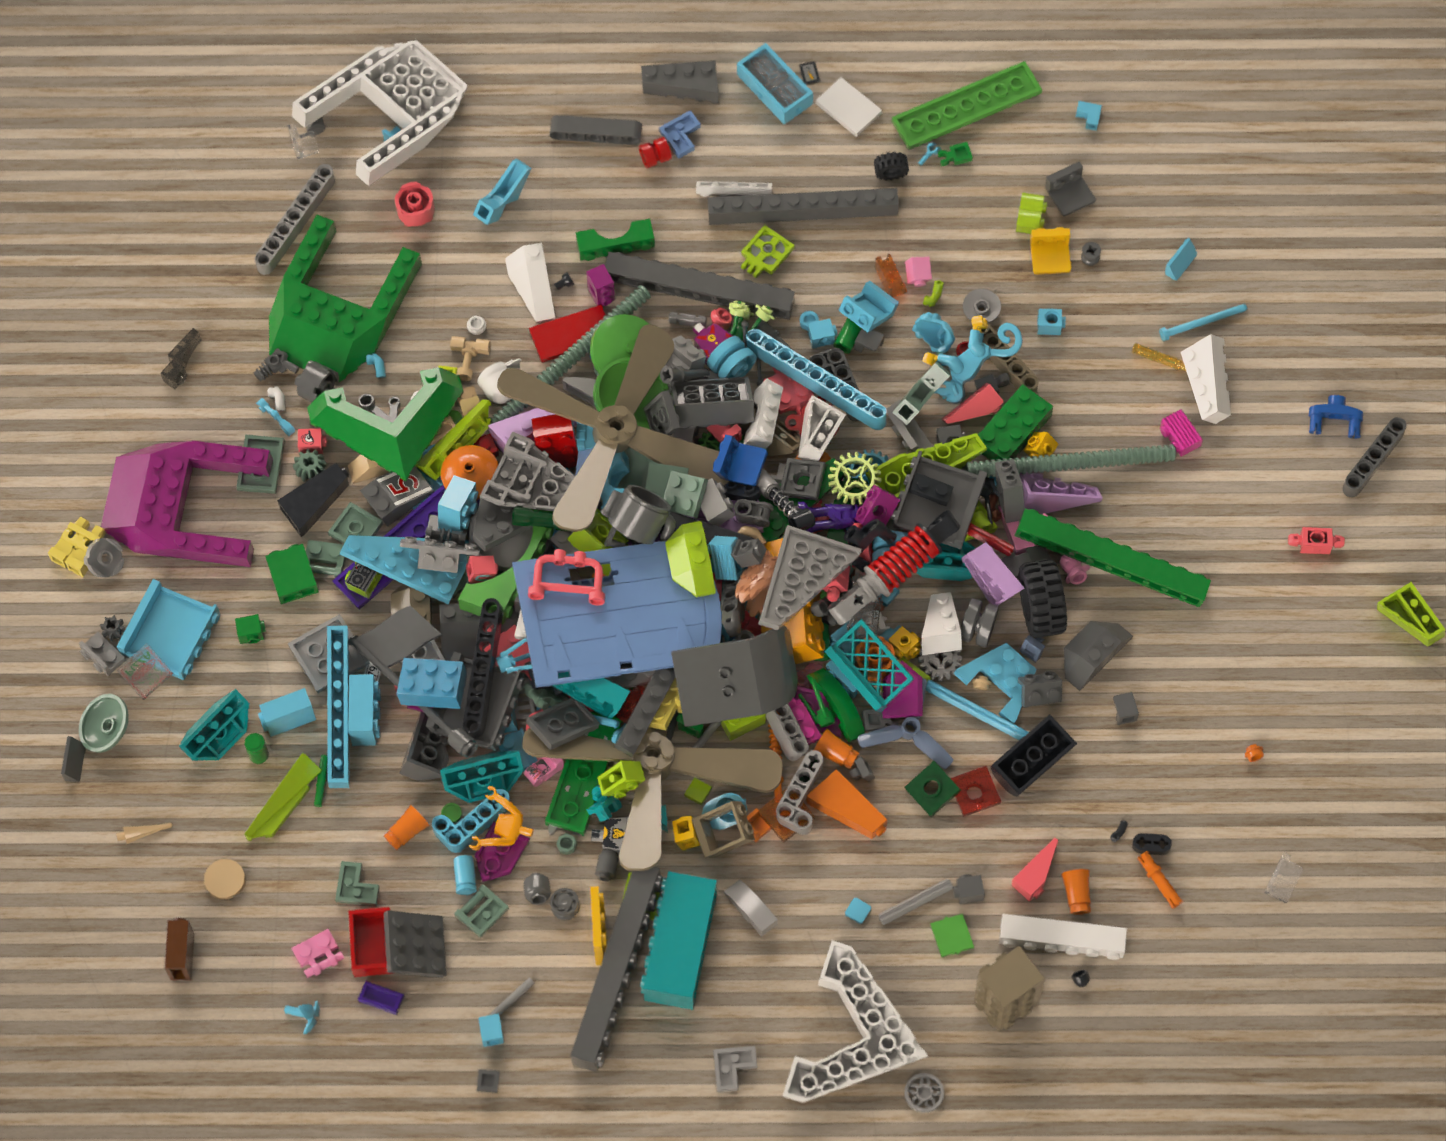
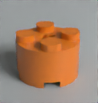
M878 636V638L895 656L893 645H890L888 641L884 640V637ZM860 642L857 645L855 654H865L866 642ZM869 642V654L879 655V645L877 643ZM855 656V666L857 668H864L865 656ZM869 657L868 668L878 669L879 657ZM882 657V669L892 670V660L889 657ZM868 671V681H877L878 671ZM882 671L881 680H883L889 674V672Z

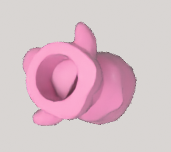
M1065 555L1061 557L1060 565L1068 574L1065 580L1066 583L1069 584L1071 582L1075 585L1083 583L1087 579L1086 571L1090 569V566H1081L1080 561Z

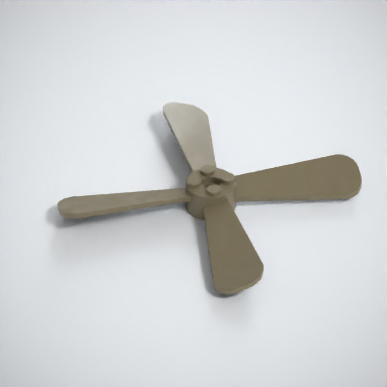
M645 325L640 329L615 405L608 406L600 412L520 369L508 368L498 378L497 388L504 396L593 427L592 434L596 444L554 509L553 522L559 528L579 532L591 525L615 453L625 451L629 447L658 464L689 468L688 475L707 480L713 478L717 483L721 482L723 486L729 482L719 478L713 472V463L717 459L719 451L637 425L634 414L674 351V342L671 336L655 325Z
M669 726L666 731L648 727L632 757L615 748V743H612V741L585 735L550 750L534 731L529 728L525 731L522 741L523 750L533 757L641 762L645 781L640 783L635 790L619 853L620 865L629 871L649 870L660 861L661 781L667 778L671 771L756 792L770 793L779 786L781 781L783 763L780 756L770 749L673 747L670 740L666 738Z

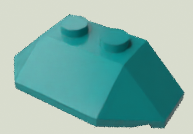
M965 540L962 549L941 543L939 545L943 552L933 559L928 556L929 563H923V568L917 567V574L922 578L953 581L971 579L973 576L961 558L976 548Z
M234 689L215 702L186 732L179 747L192 761L220 760L247 732L250 703Z
M519 750L496 751L458 761L440 770L446 792L471 803L486 799L485 795L490 796L494 791L489 790V786L494 787L496 790L503 789L509 793L519 776L523 773L524 768Z

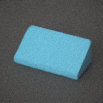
M1188 238L1184 241L1166 265L1165 275L1175 281L1180 278L1197 256L1191 239Z

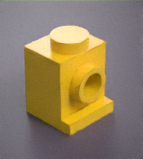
M682 816L678 820L672 821L675 843L682 851L700 846L692 823V819H694L692 816Z

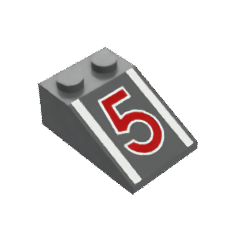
M413 467L409 474L410 477L406 482L392 471L374 479L360 490L387 527L435 492L417 467Z

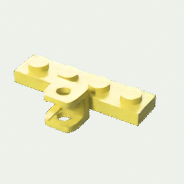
M676 678L671 684L649 728L666 731L676 710H678V713H682Z

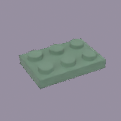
M245 435L243 447L270 450L273 462L269 477L239 472L236 486L237 491L276 494L285 443L284 438Z

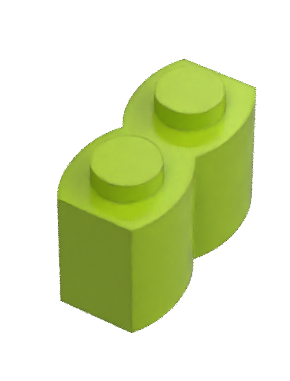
M1022 192L1016 232L1031 234L1032 230L1043 228L1045 219L1041 218L1042 213H1046L1048 203L1044 202L1045 196Z

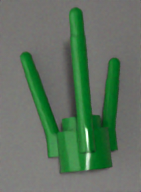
M811 679L813 690L820 706V710L817 711L818 715L814 713L801 694H798V697L812 716L815 725L819 724L820 728L835 723L834 718H836V714L830 704L829 709L824 707L814 679Z

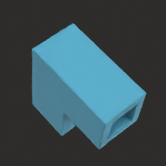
M1083 101L1078 102L1076 117L1087 119L1085 129L1097 131L1102 105Z

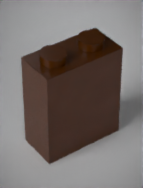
M174 918V920H168L165 970L171 981L192 980L194 931L189 920L185 918Z

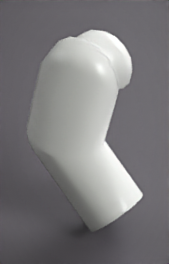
M277 386L268 388V396L270 398L275 397L276 411H285V396Z

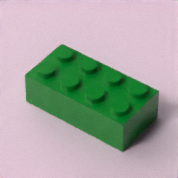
M1022 384L978 434L987 447V450L982 455L990 461L1015 459L1026 447L1033 433L1039 432L1052 417L1053 405Z

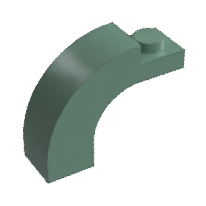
M936 361L907 392L892 413L908 425L951 374Z

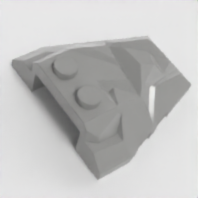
M512 432L504 447V455L491 480L487 481L480 498L499 506L554 511L575 476L559 462L555 463L551 460L549 454L538 449L535 446V442L531 439Z

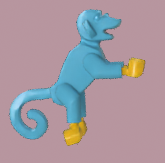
M980 315L972 318L973 330H970L969 349L956 357L938 354L937 356L929 352L925 353L922 359L923 362L932 366L937 361L942 366L950 368L952 380L945 381L943 384L946 387H939L935 393L941 395L947 402L953 404L962 402L965 398L964 384L974 379L987 359L991 356L1010 357L1020 350L1023 338L1020 330L1014 324L1004 323L998 328L997 332L999 339L1006 344H1009L1011 339L1005 336V332L1007 330L1013 332L1015 344L1009 349H991L990 346L983 343L984 333H982V329H987L988 324L987 319Z

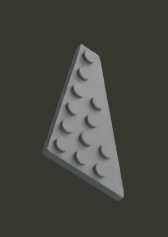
M787 525L758 624L779 630L860 556L862 549Z

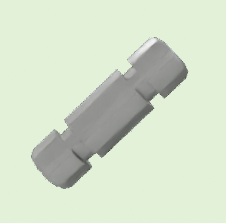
M670 312L668 320L672 324L679 322L680 325L695 326L698 323H702L704 327L706 325L705 316L698 315L696 317V315L685 313L678 315L677 312Z

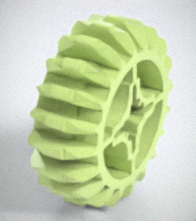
M848 452V459L841 455V463L837 460L834 461V465L837 468L830 467V471L834 474H829L828 479L834 481L829 482V487L835 486L831 492L832 494L839 492L837 495L838 500L844 496L843 503L845 504L848 502V499H851V505L855 504V500H858L859 505H862V498L866 500V495L873 485L880 487L875 483H881L882 479L876 477L881 475V471H874L877 469L878 464L870 465L873 458L871 457L866 461V454H863L862 458H858V452H855V457H851V453ZM850 464L862 465L856 470H852L849 467L846 468ZM866 470H868L871 475V483L869 486L862 478ZM840 471L843 472L844 476L847 478V482L845 483V486L843 488L841 487L838 480ZM856 475H859L858 480H860V482L855 480L850 483V476L855 477ZM854 487H858L861 490H864L860 493L848 492Z

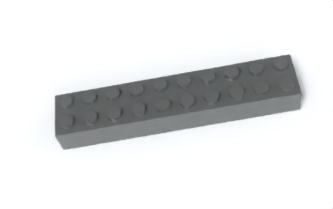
M658 867L645 871H632L570 1055L574 1066L597 1073L598 1067L602 1068L604 1064V1049L610 1046L612 1036H610L611 1028H615L617 1025L618 1008L622 1009L625 1000L623 996L624 990L630 986L632 978L630 977L631 969L635 970L638 961V958H636L637 951H641L644 944L643 933L648 931L650 926V911H655L657 905L656 894L661 892L663 875L660 874V868Z

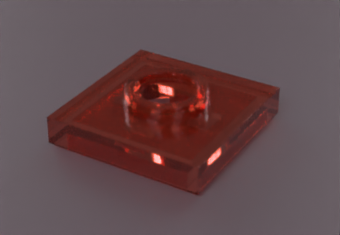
M987 766L951 778L961 789L955 796V799L963 817L1001 804V799ZM971 787H977L981 790L982 796L973 800L969 798L967 791Z

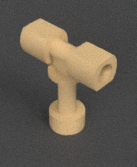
M452 336L450 343L451 351H459L464 355L463 365L457 370V375L460 376L461 381H470L472 379L473 371L470 369L473 357H476L477 354H490V340L476 339V342L466 341L465 337Z

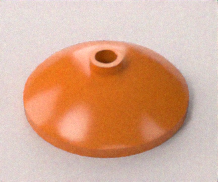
M476 445L462 446L452 451L445 458L441 467V480L445 489H447L454 475L476 482V491H478L476 500H480V495L487 481L491 480L499 464L495 456L483 447ZM472 466V469L466 470V467Z

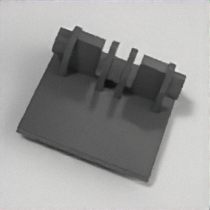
M430 515L425 539L437 540V543L453 541L457 545L464 546L468 528L464 529L463 532L452 530L451 533V529L445 531V528H438V516Z

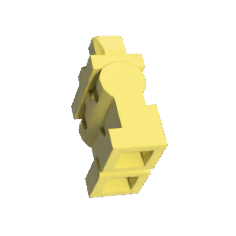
M82 517L75 524L70 522L55 547H51L48 551L51 561L84 577L89 570L84 564L87 548L96 539L104 538L105 530L97 525L92 532L87 531L90 523Z

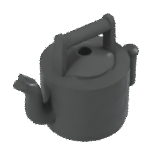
M628 485L623 493L617 490L612 491L606 505L601 510L602 515L609 517V523L612 525L604 545L612 548L629 546L613 539L616 530L628 539L640 542L639 544H653L663 525L664 529L660 541H667L676 528L675 519L670 515L671 506L659 495L637 485Z

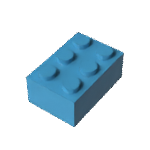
M404 658L396 693L401 705L461 709L467 678L464 663L460 661Z

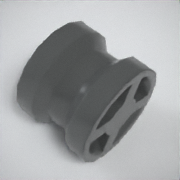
M1088 242L1083 246L1081 260L1085 265L1093 266L1099 262L1100 246L1095 242Z

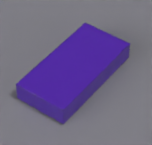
M365 981L358 997V1002L397 1015L405 996L402 993Z

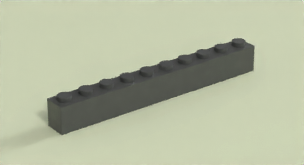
M897 188L708 197L709 225L898 216L899 208Z
M609 252L605 264L613 282L636 288L641 285L650 291L729 307V303L734 301H741L750 308V312L754 313L758 310L757 304L761 307L766 305L773 311L771 313L772 316L790 320L795 301V291H791L789 288H777L770 284H758L751 280H739L732 276H720L713 272H701L695 268H682L676 264L668 265L657 260L649 261L638 256H626L619 252Z

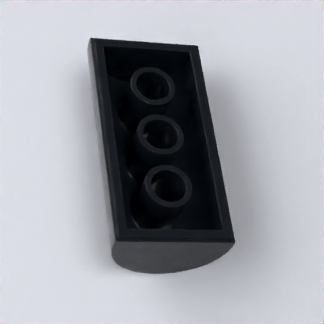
M1049 714L991 765L992 774L1007 792L1018 797L1074 748L1077 743Z

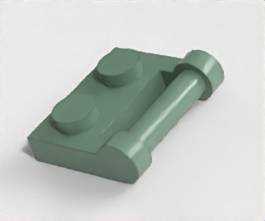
M308 540L306 554L312 572L334 575L335 578L341 574L346 558L340 555L344 544ZM311 562L334 564L337 566L336 568L327 566L311 565Z
M483 884L478 888L479 891L461 909H457L454 912L456 918L480 938L509 910V906ZM484 897H487L488 899L485 901V903L469 918L467 914Z

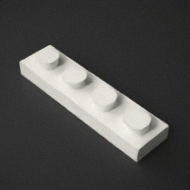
M697 181L696 194L705 197L711 196V194H719L721 197L772 194V183Z

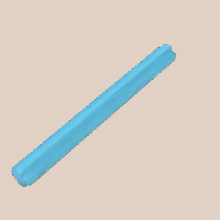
M932 680L927 681V692L1015 739L1021 740L1029 733Z

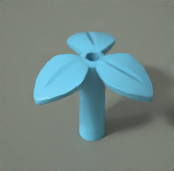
M315 1001L314 1008L310 1004H303L298 1006V1008L286 1005L284 1013L307 1019L308 1023L303 1032L306 1035L316 1025L315 1016L318 1017L320 1013L319 1002Z

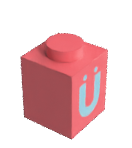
M470 556L466 564L469 583L484 582L498 574V564L495 563L494 556Z

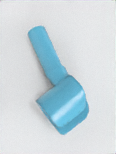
M933 142L929 143L927 146L928 151L918 163L922 166L932 154L937 155L941 147L938 146L933 151V147L936 144Z

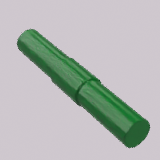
M321 755L319 768L322 771L317 776L314 806L322 807L328 766L327 755Z

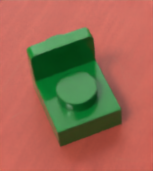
M682 713L678 714L676 719L678 721V730L699 739L703 734V724L685 727Z

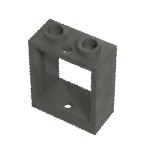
M1011 459L996 462V487L1001 494L998 497V501L1005 522L1019 521L1024 512L1023 485L1015 461Z

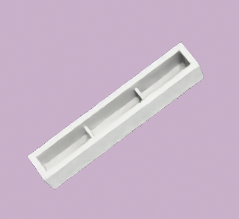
M1002 914L999 944H1003V946L1008 948L1022 946L1027 950L1040 948L1051 953L1065 951L1069 955L1083 953L1088 957H1098L1100 955L1107 956L1111 960H1118L1123 958L1125 953L1127 928Z

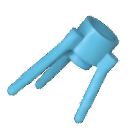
M527 638L522 639L506 651L500 652V657H497L496 661L501 673L507 672L508 674L518 670L532 669V664L516 666L515 662L529 658V653L513 658L512 654L508 655L527 642Z

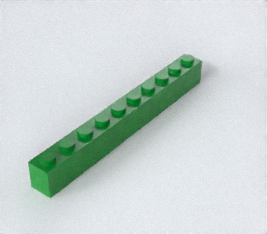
M1025 508L1014 534L1015 537L1196 607H1200L1205 601L1211 582L1210 579H1207L1202 574H1194L1184 567L1173 566L1166 560L1155 559L1148 553L1137 552L1127 545L1114 543L1109 538L1098 537L1091 531L1080 530L1073 524L1062 523L1055 517L1044 516L1034 509Z

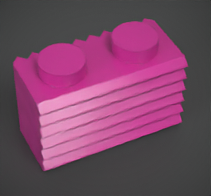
M1182 409L1162 419L1160 431L1165 438H1169L1170 444L1175 446L1176 453L1178 452L1181 457L1201 447L1203 439Z

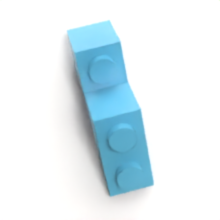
M514 159L493 190L485 197L479 199L473 216L486 225L500 220L506 204L518 200L531 168L519 159Z
M849 621L831 635L830 646H833L853 627ZM857 630L856 639H862V634ZM845 641L840 646L844 653H851L852 641ZM830 660L826 664V670L839 681L853 700L857 696V689L836 664Z

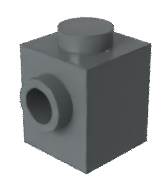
M966 874L957 878L956 886H953L954 897L958 898L959 905L984 901L985 892L981 875L972 876L971 874Z

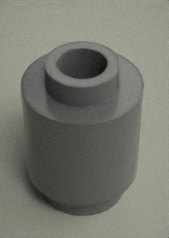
M605 849L599 854L595 875L599 880L608 882L615 878L619 861L617 852Z

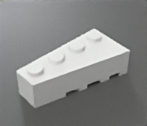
M1210 334L1183 350L1181 355L1202 420L1217 424L1231 416L1229 391L1226 390L1228 376L1225 373L1224 367L1226 362V354H1223L1224 338Z

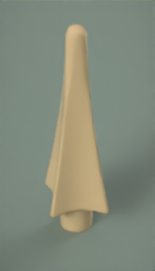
M172 823L123 827L124 832L116 833L117 841L126 840V843L129 844L152 833L171 828Z

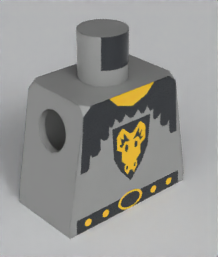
M629 817L605 820L604 830L592 829L591 841L603 842V850H613L617 852L619 857Z

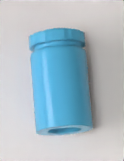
M470 855L457 856L453 859L456 893L459 895L474 894L477 891L475 886L474 857Z

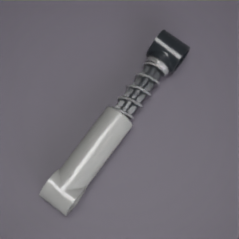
M762 468L757 482L760 493L766 499L773 501L780 511H783L784 515L788 517L789 526L804 531L815 526V518L808 508L801 509L798 506H794V502L789 501V497L785 496L783 491L780 490V485Z

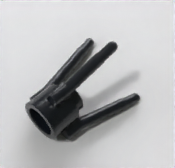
M986 478L981 496L985 498L988 520L993 524L989 495L993 490L997 497H1000L1001 494L995 485L994 479Z

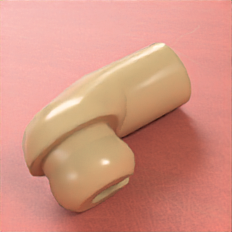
M745 525L738 531V533L754 539L758 538L763 545L767 543L758 528Z

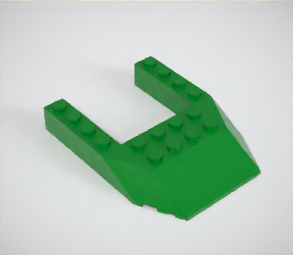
M316 215L283 276L269 315V355L273 354L277 348L285 351L288 354L287 361L301 369H305L310 360L318 362L336 371L339 375L338 383H340L348 374L354 373L360 365L366 362L367 355L376 353L422 262L420 253L402 247L370 309L310 287L308 284L336 233L333 220Z

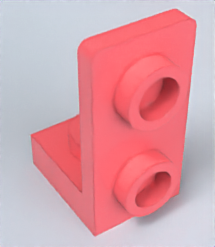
M719 424L705 427L719 443L724 440L725 434L733 436L738 442L742 439V429L737 424L733 427L730 425L720 426Z

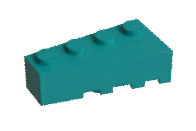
M569 672L558 673V678L570 677ZM605 678L552 685L600 715L610 719L619 712L630 693L629 690Z

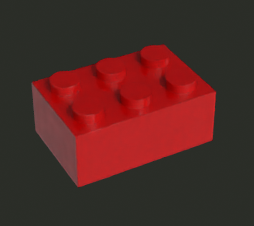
M556 414L532 418L536 447L542 452H547L551 460L555 463L559 462L565 468L577 466L579 451L572 420Z
M390 907L348 910L351 970L354 977L395 974L387 973L384 912L387 910L391 911Z

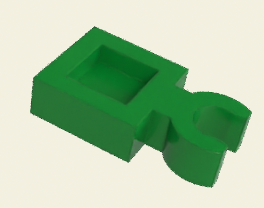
M968 142L949 146V151L940 150L937 155L938 158H946L940 161L941 166H946L951 161H953L954 166L973 161Z

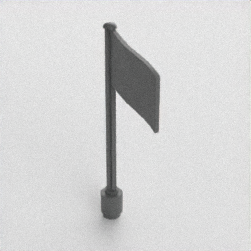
M408 606L394 613L376 628L360 636H351L349 638V645H353L398 687L400 678L389 667L403 661L404 658L410 657L428 642L443 635L413 607ZM418 706L448 734V744L461 756L470 757L476 752L478 747L476 741L462 728L453 729L431 707Z

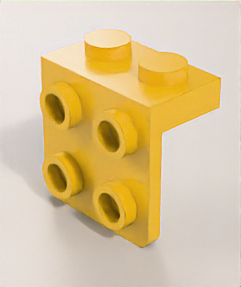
M1038 228L1031 231L1030 247L1034 274L1069 273L1071 271L1069 251L1070 228Z

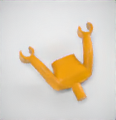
M489 786L488 789L494 791V794L492 796L485 795L487 799L497 801L511 814L500 813L498 816L494 834L502 838L479 839L473 836L472 840L478 841V844L476 846L469 845V847L474 851L479 850L482 846H510L515 844L519 834L532 837L534 829L522 826L523 813L513 803L499 795L494 787Z

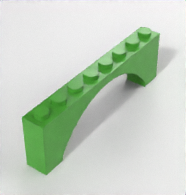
M531 509V510H534V511H543V512H551V513L554 512V511H545V510ZM533 526L530 544L519 561L538 559L539 555L544 553L545 543L547 539L552 537L554 528ZM513 566L490 580L476 584L466 583L458 598L460 609L480 616L483 602L488 598H494L503 607L502 624L504 625L506 619L512 615L514 601L518 596ZM491 606L489 608V613L495 612L497 606Z

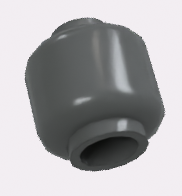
M533 873L524 880L523 887L526 900L532 904L539 905L549 899L551 887L548 877L540 873Z

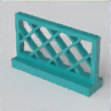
M863 619L857 622L833 646L824 651L877 712H882L887 708L886 705L914 680L912 675ZM861 626L866 630V640L856 639V631ZM845 641H852L851 653H844L840 648ZM856 642H866L865 654H855ZM869 642H875L879 645V655L869 654ZM855 656H865L864 668H857L855 666ZM869 657H879L878 669L868 668ZM882 657H889L892 660V670L882 669ZM868 671H878L877 683H870L868 681ZM882 671L892 672L891 684L881 683ZM895 672H902L907 677V680L902 684H895ZM881 686H891L890 695L886 699L880 695Z

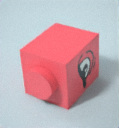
M298 429L299 453L301 451L305 454L308 448L310 453L316 449L318 454H323V447H327V437L323 435L322 429Z

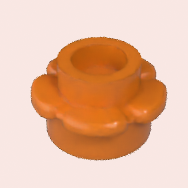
M1257 744L1246 748L1245 758H1248L1249 762L1258 761L1264 756L1263 747L1257 746Z

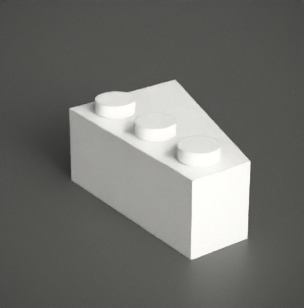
M812 395L805 407L798 458L819 461L846 414Z
M951 592L933 594L930 597L921 637L922 655L962 650L961 629Z

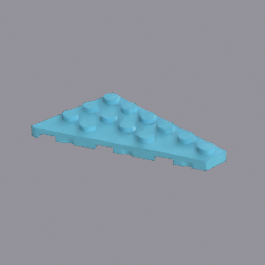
M349 535L346 539L340 555L446 604L450 603L466 570V554H459L457 573L417 569L420 549L400 547V541L405 539V537ZM417 538V540L425 541V538Z

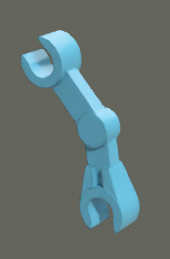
M263 398L256 402L263 413L268 412L280 423L279 425L286 435L291 436L295 432V428L285 419H282L276 410L270 408Z

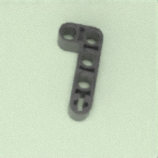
M833 348L810 357L809 360L811 362L821 365V368L859 390L845 354L841 349ZM832 359H839L840 361L834 362ZM839 375H845L846 377H845V378H840V377H838V376H839ZM846 413L850 420L859 421L850 414Z

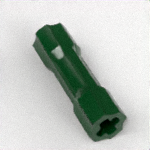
M514 507L512 525L538 526L568 531L555 525L552 518L553 513Z

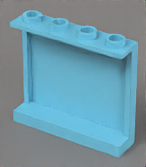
M153 579L122 635L117 649L128 658L136 661L139 659L146 661L144 664L150 665V667L153 666V668L155 667V669L167 674L169 672L170 675L184 680L186 675L191 673L195 658L200 656L204 641L209 639L213 624H216L220 618L218 606L214 604L211 607L162 587L160 581ZM146 652L150 653L151 658L149 660L143 656L144 654L145 656L148 655Z

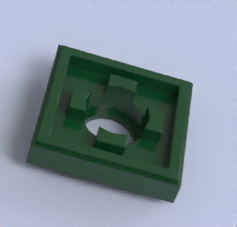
M932 761L904 787L931 818L961 791L935 761ZM933 780L937 782L938 790L930 795L924 791V786L926 787Z

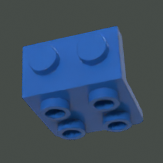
M725 434L724 440L720 443L718 457L713 463V472L723 480L756 486L768 454L767 450L739 443L733 436Z

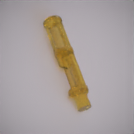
M1135 343L1132 347L1133 354H1138L1152 361L1172 367L1175 370L1186 371L1185 364L1181 359L1171 357L1138 343Z

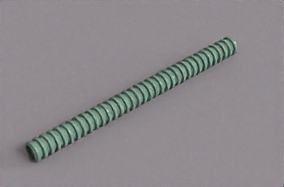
M639 285L638 290L635 289L633 293L629 294V297L625 298V301L622 300L620 302L621 305L618 304L616 309L613 308L611 310L612 313L609 312L607 316H604L603 320L598 322L599 324H595L594 328L590 329V332L587 331L585 333L586 336L583 335L581 340H577V344L574 343L572 347H569L568 352L565 351L564 355H560L559 359L555 360V363L550 364L551 367H547L546 371L543 370L541 372L542 375L539 374L537 379L548 385H553L555 381L559 380V376L562 377L563 373H567L568 369L572 368V365L575 366L577 364L576 361L579 362L581 357L584 358L586 356L585 353L588 354L590 352L591 339L599 325L615 315H632L633 311H637L638 307L642 306V303L645 304L647 302L646 299L649 300L651 298L649 291L644 286ZM511 399V402H507L506 406L502 407V410L497 411L498 414H494L493 418L490 417L491 424L518 415L519 412L524 411L523 408L528 407V404Z
M1166 444L1163 447L1158 445L1157 447L1151 446V448L1146 446L1139 449L1137 447L1133 449L1128 448L1127 450L1125 448H1122V450L1116 449L1115 451L1110 449V451L1104 450V452L1102 450L1098 452L1092 451V453L1090 451L1086 453L1080 452V454L1075 452L1074 455L1072 453H1068V455L1063 453L1062 456L1060 454L1056 456L1052 454L1050 457L1048 455L1044 457L1040 455L1038 458L1036 456L1032 458L1028 456L1026 459L1024 457L1020 459L1017 457L1014 461L1020 475V473L1026 474V472L1032 474V472L1038 473V471L1044 473V471L1050 472V470L1055 472L1056 470L1062 471V469L1064 471L1068 469L1074 470V468L1076 470L1080 468L1085 469L1086 467L1091 469L1092 466L1093 468L1098 466L1102 468L1104 465L1105 467L1110 465L1114 467L1116 464L1117 466H1121V464L1126 466L1127 464L1133 465V463L1137 465L1139 462L1141 464H1145V462L1148 464L1151 461L1153 463L1157 461L1160 463L1163 460L1168 462L1169 460H1175L1176 449L1173 444H1169V446ZM985 460V462L979 461L978 463L976 461H973V463L967 462L965 471L978 475L981 470L987 472L986 478H989L990 475L996 477L995 463L1001 462V460H991L990 462Z

